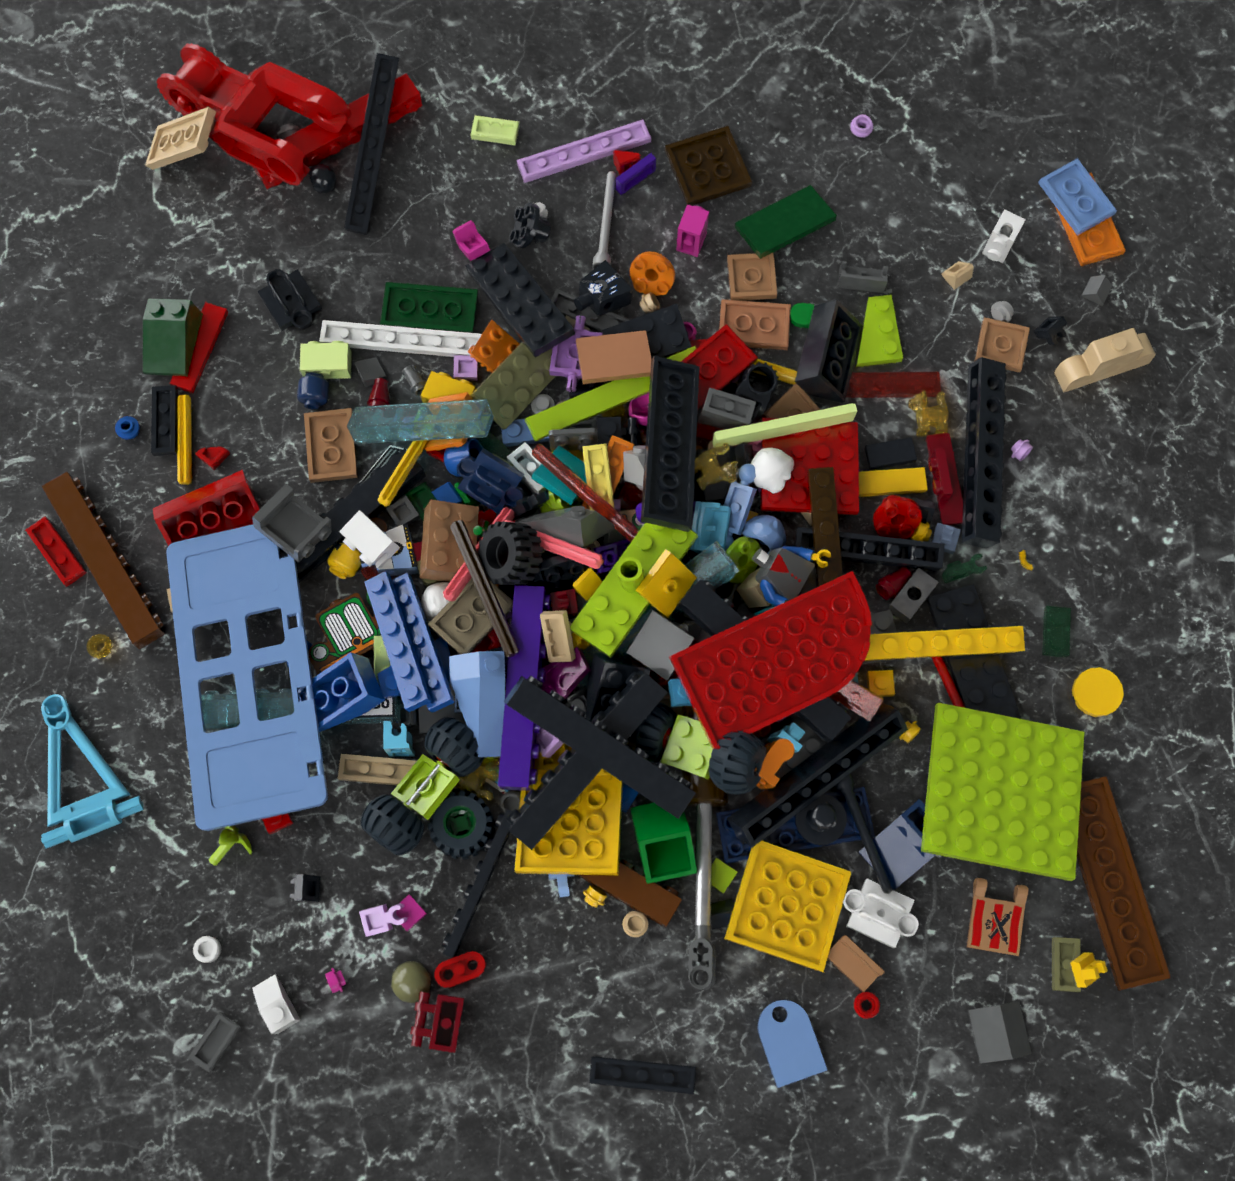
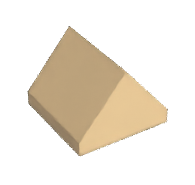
M958 261L945 270L942 276L955 290L972 278L974 267L973 264Z

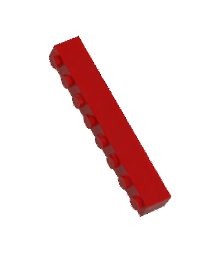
M407 73L396 78L388 124L398 121L402 116L413 113L423 106L420 92ZM369 93L348 104L351 116L338 133L329 132L314 122L282 140L288 141L304 153L303 163L307 167L317 165L326 157L339 153L341 149L351 144H356L361 140ZM254 168L266 189L282 183L281 180Z

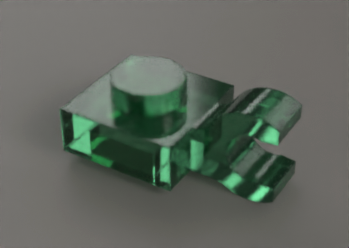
M975 554L968 562L962 564L961 561L948 564L942 573L944 583L966 578L971 574L983 573L987 566L978 567L975 564V561L980 560L983 555Z

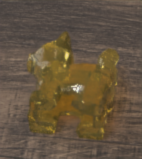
M925 390L920 394H915L908 401V407L916 414L915 418L918 426L916 436H926L927 432L930 431V427L936 429L935 434L947 433L949 412L944 399V392L937 394L938 406L927 407L928 399Z
M724 443L721 447L711 448L695 458V474L698 470H701L704 474L696 480L701 490L706 489L708 485L722 480L729 483L737 481L739 472L738 462H728L720 467L717 455L724 454L729 450L730 447L727 443Z
M494 759L489 763L482 762L481 766L473 773L463 777L457 776L460 780L455 787L466 791L468 794H476L478 798H487L489 801L493 800V793L489 790H484L483 787L486 778L498 782L500 761Z

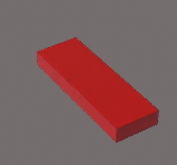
M46 516L25 530L66 587L87 573Z

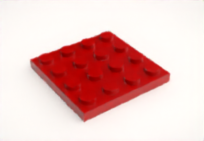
M762 418V422L779 418ZM846 422L761 440V449L776 448L782 450L794 460L791 478L785 482V486L780 492L772 494L770 491L761 488V510L811 513L807 470L811 468L833 467L837 514L858 515V422Z

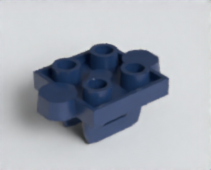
M484 448L476 459L472 456H465L456 467L458 474L463 477L458 489L499 514L504 505L516 507V502L524 496L522 488L518 486L524 474Z

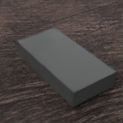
M219 1012L188 1058L207 1072H212L242 1026L222 1012Z

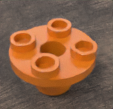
M644 252L633 260L630 266V277L633 287L637 292L645 294L651 292L655 296L667 294L673 286L675 270L665 256L656 252Z

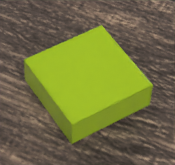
M716 858L711 865V886L724 894L737 871Z

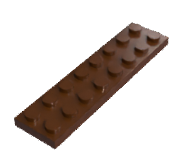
M1107 776L1081 782L1077 860L1118 991L1169 979L1171 978Z

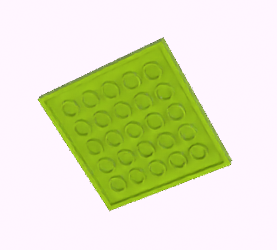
M937 703L934 713L921 852L1068 881L1075 880L1084 731Z

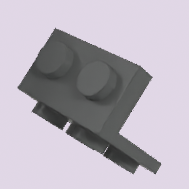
M585 420L566 429L550 430L551 452L558 446H561L568 452L572 450L583 452L582 446L598 445L597 420Z

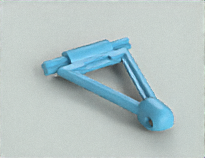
M58 694L48 696L41 706L44 721L48 726L47 827L62 822L63 826L41 834V841L46 849L67 840L73 843L122 823V818L144 810V804L140 796L117 805L115 804V801L129 796L130 793L73 719L66 699ZM65 729L110 789L61 808V730Z

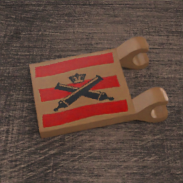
M975 878L967 947L1019 956L1028 887L1016 885L1014 888V902L985 898L987 880Z

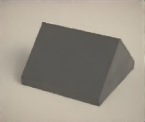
M1020 1001L968 1010L980 1064L1010 1060L1032 1054Z

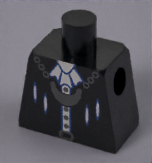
M605 260L581 279L579 297L574 299V304L579 311L590 307L596 315L601 316L631 304L633 288Z

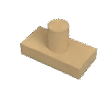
M567 610L542 612L540 619L549 662H572L576 657L571 636L573 632L570 630L572 623L568 620Z

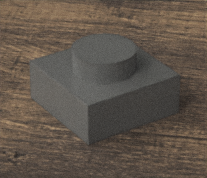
M407 496L386 508L397 527L403 524L409 525L420 518Z

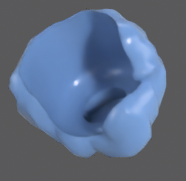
M770 515L754 516L746 522L742 532L743 536L758 539L760 544L768 546L769 552L783 547L786 542L783 524L780 520Z

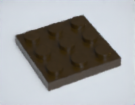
M729 126L665 145L666 155L688 205L693 206L752 186L751 178Z

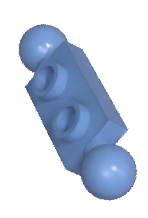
M752 464L741 466L739 469L741 481L740 483L731 482L724 506L731 508L724 553L734 542L733 533L742 535L757 490L749 487L756 477L755 467Z

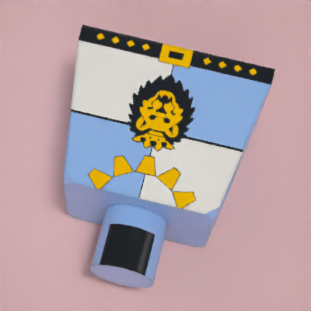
M403 524L384 532L400 548L380 569L376 566L378 573L386 571L390 576L403 575L405 573L410 575L418 574L419 570L412 548L413 543L408 525ZM360 558L362 568L368 567V565Z

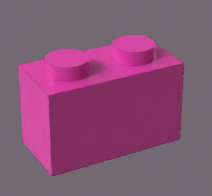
M687 204L678 227L677 251L698 257L707 235L709 211L700 206Z

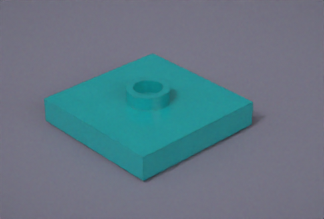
M558 446L533 472L531 479L570 505L587 488L584 462L561 446Z

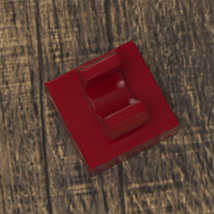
M575 589L550 593L553 611L567 610L568 617L579 615Z

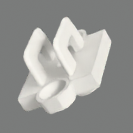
M865 879L861 891L857 889L849 890L844 898V907L852 912L846 927L889 947L896 948L900 935L911 937L916 933L919 926L917 918L910 914L914 899L894 890L886 894L882 891L880 884Z

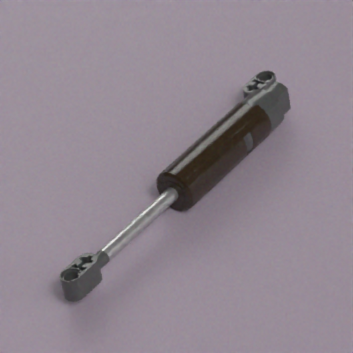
M676 608L669 616V620L672 622L682 619V615ZM683 612L684 619L692 620L685 612ZM701 628L696 643L692 645L711 636ZM692 705L682 706V716L699 721ZM681 770V776L692 783L690 789L696 793L688 806L697 807L695 940L689 947V982L696 989L708 990L713 987L716 980V949L713 943L710 942L712 807L725 806L729 801V793L719 789L710 777L706 779ZM702 944L708 948V953L703 955V962L709 963V967L703 965L696 966V962L702 963V956L697 954V949H701ZM705 970L709 977L708 981L704 985H699L696 981V976L698 972Z

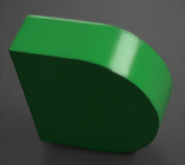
M795 304L790 311L791 323L796 327L809 328L814 304Z

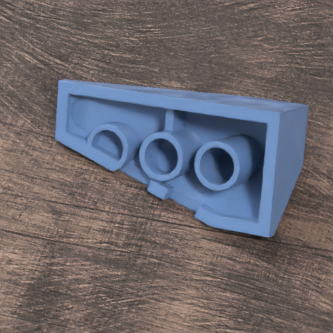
M478 651L449 656L450 684L455 692L459 703L458 706L463 714L466 725L473 731V737L477 739L478 748L476 753L478 757H500L505 706L504 651Z

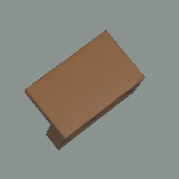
M846 935L840 937L830 948L827 959L862 992H865L874 980L884 973Z

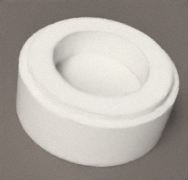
M210 936L199 938L193 947L194 956L197 960L204 963L215 961L221 953L220 942Z

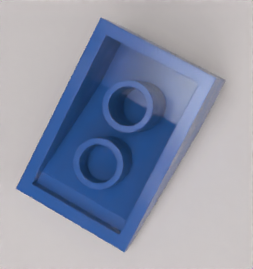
M352 652L312 679L319 732L363 715L385 701L369 659ZM306 688L298 689L300 702L308 700Z

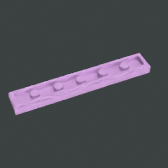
M643 119L517 160V165L524 183L613 155L615 150L625 151L650 143L651 136Z

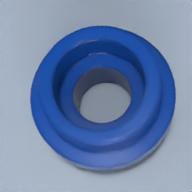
M131 416L120 418L115 425L117 435L126 440L135 438L140 430L138 421ZM130 424L129 429L123 430L126 425Z

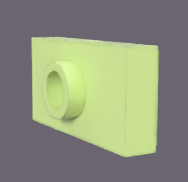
M475 115L471 139L516 145L519 122Z

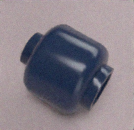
M312 372L306 373L305 376L299 379L297 399L300 403L304 404L305 408L315 410L327 403L329 382L324 379L323 375Z

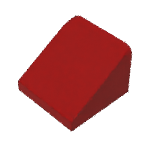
M613 151V162L619 175L641 159L639 153Z

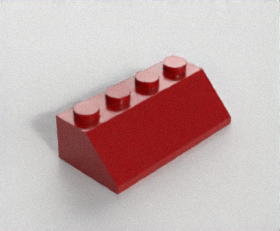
M243 470L153 508V515L159 530L169 546L174 542L253 525L252 517L260 510V506Z

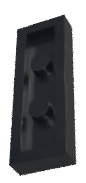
M176 385L152 387L151 454L153 456L177 455L178 388Z

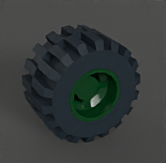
M455 791L449 793L450 797L445 798L429 818L428 829L431 833V839L445 855H450L452 858L458 859V857H462V859H468L470 855H473V857L478 856L477 852L481 849L482 851L485 850L492 832L494 833L493 816L485 802L481 798H477L476 794L470 793L469 795L466 791H460V794H456Z

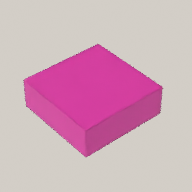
M410 894L400 902L404 904V907L396 912L399 918H408L406 922L401 924L407 932L427 915Z

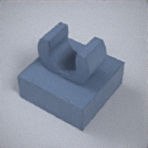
M937 523L931 542L945 544L944 552L953 554L961 529Z

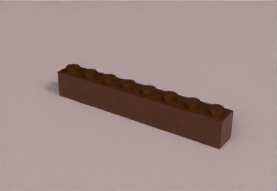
M65 472L42 485L44 492L132 644L140 650L165 635L161 628L165 625L158 613L153 614L150 609L153 605L146 593L142 594L138 588L141 586L140 581L134 573L130 575L127 569L130 566L129 562L123 554L119 555L115 548L118 547V544L111 534L107 535L104 528L107 525L100 515H95L93 509L96 506L89 496H84L82 490L85 487L77 476L73 478L68 472Z

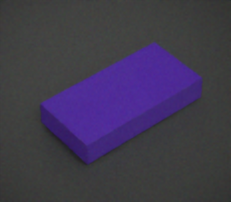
M650 153L616 178V191L623 195L655 172V156Z

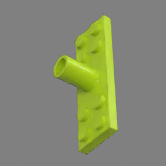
M645 523L573 621L570 630L611 658L650 604L636 592L638 586L665 549L681 561L698 538L697 533L691 529L689 532Z

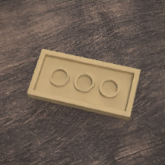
M206 107L157 126L145 166L154 170L203 153L208 147L207 140L214 126L216 111Z

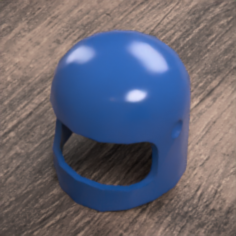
M471 438L467 439V442L461 447L446 448L444 464L450 474L461 477L456 467L462 458L470 456L469 449L474 448L479 453L481 452L483 446L478 440Z

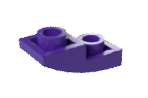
M623 539L593 548L594 552L602 555L604 560L600 568L597 569V572L610 571L627 549L631 540Z

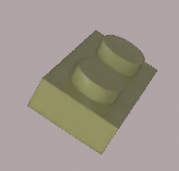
M1052 937V991L1081 992V987H1077L1070 964L1071 961L1080 956V939Z

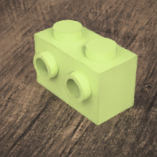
M310 341L308 344H301L300 372L302 376L313 372L323 375L324 379L351 378L352 352L348 343L343 341H332L331 343Z

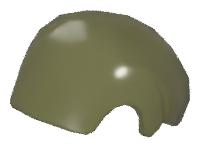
M406 961L398 965L392 973L391 987L394 994L401 1001L415 1003L419 1000L420 992L428 993L430 991L431 977L421 963Z

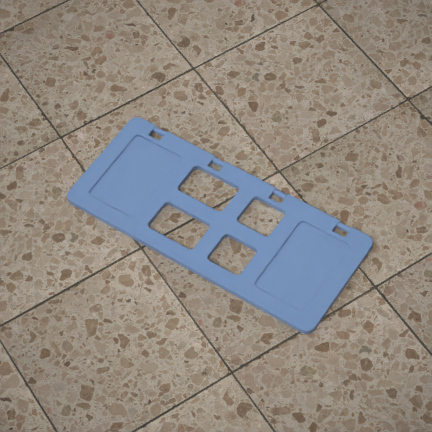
M253 525L170 544L166 554L197 827L204 831H210L322 806L328 799V791L312 688L313 683L303 623L296 560L289 555L288 557L280 558L279 547L255 529ZM281 609L285 641L282 644L251 650L247 625L248 616ZM296 616L298 627L290 629L289 617ZM228 621L231 654L225 657L198 662L194 630L200 626ZM288 662L294 712L288 716L260 721L254 670ZM234 674L240 724L234 728L206 733L200 683L203 680ZM306 688L308 700L300 702L298 689ZM308 764H317V776L310 777Z

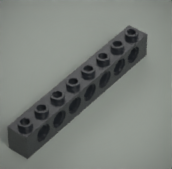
M981 357L968 365L962 543L987 549L1000 543L1002 536L1001 515L1003 509L1001 501L1003 492L1002 471L1004 468L1003 448L1005 445L1003 436L1005 425L1004 404L1006 402L1005 382L1007 375L1005 373L1006 363Z

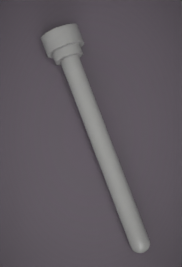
M613 171L607 174L599 251L593 257V269L605 260L611 265L608 244L616 174Z

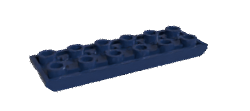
M855 788L853 792L873 838L875 834L865 788ZM840 791L826 793L836 798L842 804L847 817L846 828L835 842L824 846L809 843L799 834L795 825V816L762 841L797 852L862 839L844 794L841 795ZM739 809L716 813L725 864L746 861L751 851L749 845L737 838L727 820L729 816Z

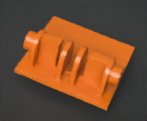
M491 320L477 343L469 348L468 353L471 358L481 362V367L486 366V371L492 373L520 343Z

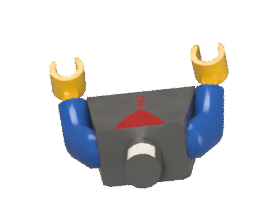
M783 546L771 550L769 554L762 548L758 549L753 555L752 561L761 567L756 575V581L760 584L765 600L774 606H778L797 597L815 566L812 562L817 561L818 566L825 568L828 566V562L822 561L820 558L823 556L831 558V553L823 549L816 554L814 550L793 546Z

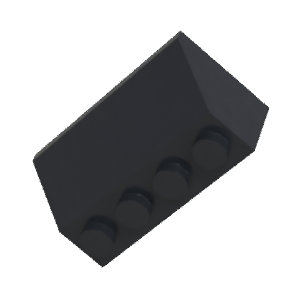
M837 299L814 306L795 382L808 395L843 403L846 400L863 325Z

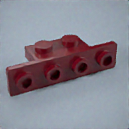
M950 434L927 435L928 466L933 475L932 487L934 494L937 496L941 523L944 525L962 524L963 500Z

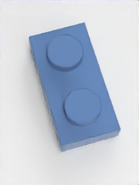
M525 419L514 420L506 429L502 430L504 447L522 445L525 442L527 444L550 442L549 436L535 442Z

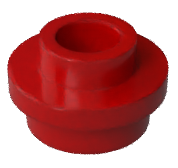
M862 992L855 997L853 1007L859 1017L870 1019L878 1014L880 1003L873 993ZM864 1000L869 1001L871 1004L870 1009L867 1011L862 1008Z

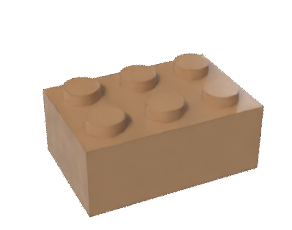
M430 500L424 509L420 578L450 582L465 561L450 526L455 521L463 520L476 547L477 535L473 533V529L475 526H478V506Z

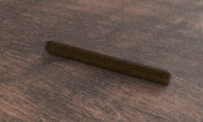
M463 520L455 521L450 526L505 656H515L520 651L466 525Z

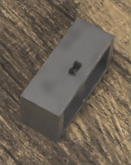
M918 568L887 610H892V614L907 624L936 587L938 581ZM911 587L919 588L921 598L911 600L907 595L908 589Z

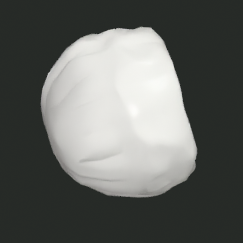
M776 448L761 449L751 462L755 467V485L770 491L772 494L778 493L784 488L785 482L791 478V471L794 469L793 458Z
M448 582L432 584L422 594L420 603L427 621H431L450 602L443 597V591L448 586Z

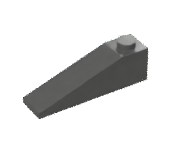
M574 506L572 508L524 516L515 521V523L528 524L536 531L585 548L614 529L612 522L597 511L585 509L584 506Z

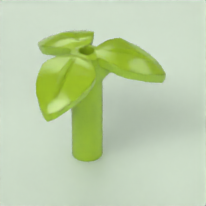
M234 825L225 827L219 837L220 846L208 859L209 862L217 866L235 843H241L248 853L251 854L252 847L247 836L239 833V829Z

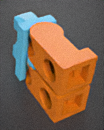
M791 723L790 726H784L782 730L772 733L768 737L767 741L770 743L765 745L767 754L758 774L761 777L757 784L759 789L765 790L775 787L780 780L775 773L784 761L790 760L794 753L799 752L802 748L798 741L805 731L795 723Z

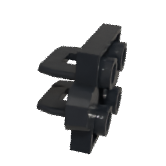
M275 269L268 273L266 276L268 286L257 292L281 331L292 325L299 330L310 327L312 325V314L321 310L322 307L299 270L297 269L288 274L281 269Z
M546 550L541 553V558L543 559L542 563L539 564V572L535 573V578L529 580L531 586L545 587L550 595L552 592L574 589L573 583L588 568H591L595 573H597V569Z

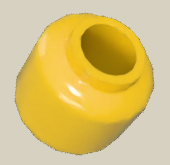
M345 543L337 544L327 560L330 566L329 571L341 579L355 576L361 566L360 551L357 548L354 551L351 550Z

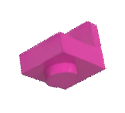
M472 220L453 230L459 249L470 261L490 251L488 243L478 233Z

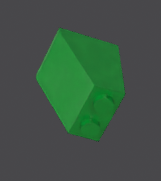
M655 803L630 808L647 884L697 873L691 832L684 812L678 819Z

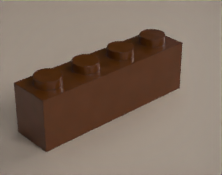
M623 859L619 862L618 875H578L665 928L682 901L678 897L680 893L670 886L666 885L664 889L657 885L656 882L647 884L645 874L640 875L633 871L635 866Z

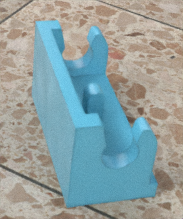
M696 501L692 531L697 533L698 538L689 550L700 555H719L725 551L730 507L720 506V503Z
M384 721L383 749L389 757H415L413 737L410 732H407L405 724H401V733H398L397 729H393L391 721Z

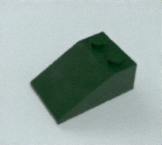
M148 298L143 316L144 374L188 375L203 313L191 300Z

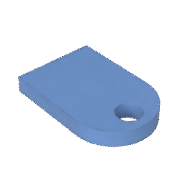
M788 1000L775 1001L766 1006L758 1019V1034L777 1088L827 1071L811 1022L805 1010L797 1003ZM778 1006L783 1007L787 1012V1017L783 1022L775 1021L772 1016L774 1008Z

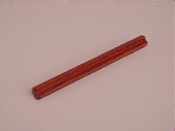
M542 444L534 447L532 456L592 509L612 522L614 528L632 542L640 530Z

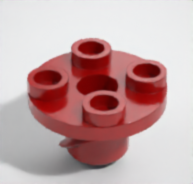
M890 495L884 498L882 504L873 515V524L877 534L890 538H910L922 520V512L919 505L912 499L898 495Z

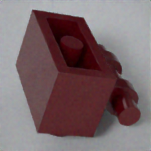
M420 992L419 1000L415 1002L414 1010H417L415 1024L411 1026V1046L421 1047L423 1037H430L429 1049L455 1053L464 998L438 994L436 1005L429 1004L430 993ZM427 1012L435 1013L432 1029L425 1028Z

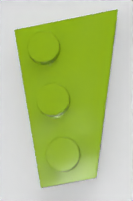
M892 295L869 297L856 367L902 362L903 354Z

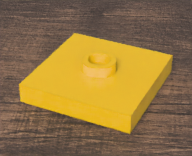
M665 549L638 586L636 592L663 616L669 618L676 608V604L684 597L697 577L671 552Z

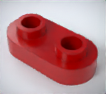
M471 951L446 960L436 967L435 980L440 986L451 988L475 979L484 973L486 968L485 959L478 952ZM471 960H476L478 963L475 970H470L468 967ZM446 970H452L453 977L449 980L444 977Z

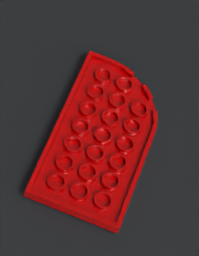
M851 571L669 656L712 749H720L721 746L718 745L717 741L724 739L722 736L730 732L738 733V731H743V733L751 734L836 693L846 686L855 677L868 654L870 626L872 625L871 613L856 576Z

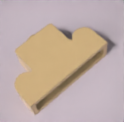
M1131 328L1091 342L1082 355H1075L1065 359L1059 364L1054 373L1064 393L1147 365L1156 354L1146 333L1137 334L1135 328Z

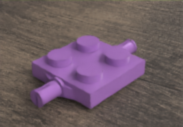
M580 315L576 316L575 335L554 346L552 349L550 375L568 378L566 390L571 392V385L572 392L576 391L577 379L582 378L575 343L576 338L602 335V333L585 330L586 317L581 316L580 323Z

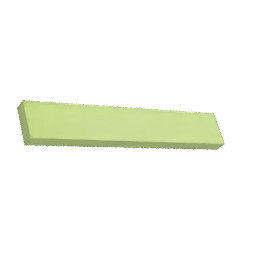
M854 403L716 431L712 441L713 447L716 449L726 445L735 446L741 443H750L851 422L856 416L857 408Z

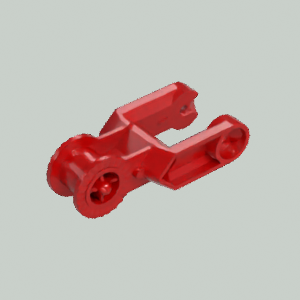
M187 43L181 49L180 54L184 65L176 75L161 74L156 82L157 88L164 99L183 116L206 107L216 111L214 126L210 131L209 138L229 156L293 186H298L310 171L303 163L304 153L288 141L282 139L275 140L255 131L276 103L312 119L321 128L332 133H338L351 116L348 104L337 93L327 87L272 62L259 66L246 75L226 66L212 52L193 43Z

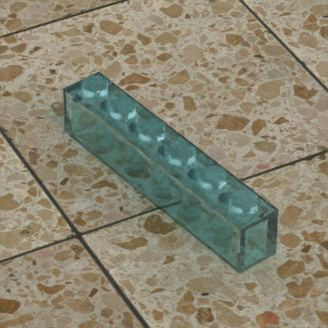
M487 399L355 407L347 428L355 444L487 437L494 416Z

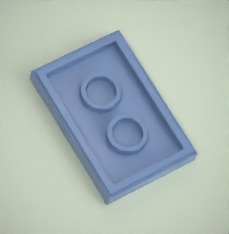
M1078 158L1046 175L1038 182L1077 236L1110 218L1117 212Z

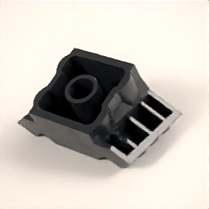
M741 443L735 447L726 445L716 449L696 450L693 502H714L724 506L731 482L740 483L741 481L739 469L744 464H751L754 458L752 445ZM754 482L750 483L749 487L757 489L754 498L759 497L758 487Z

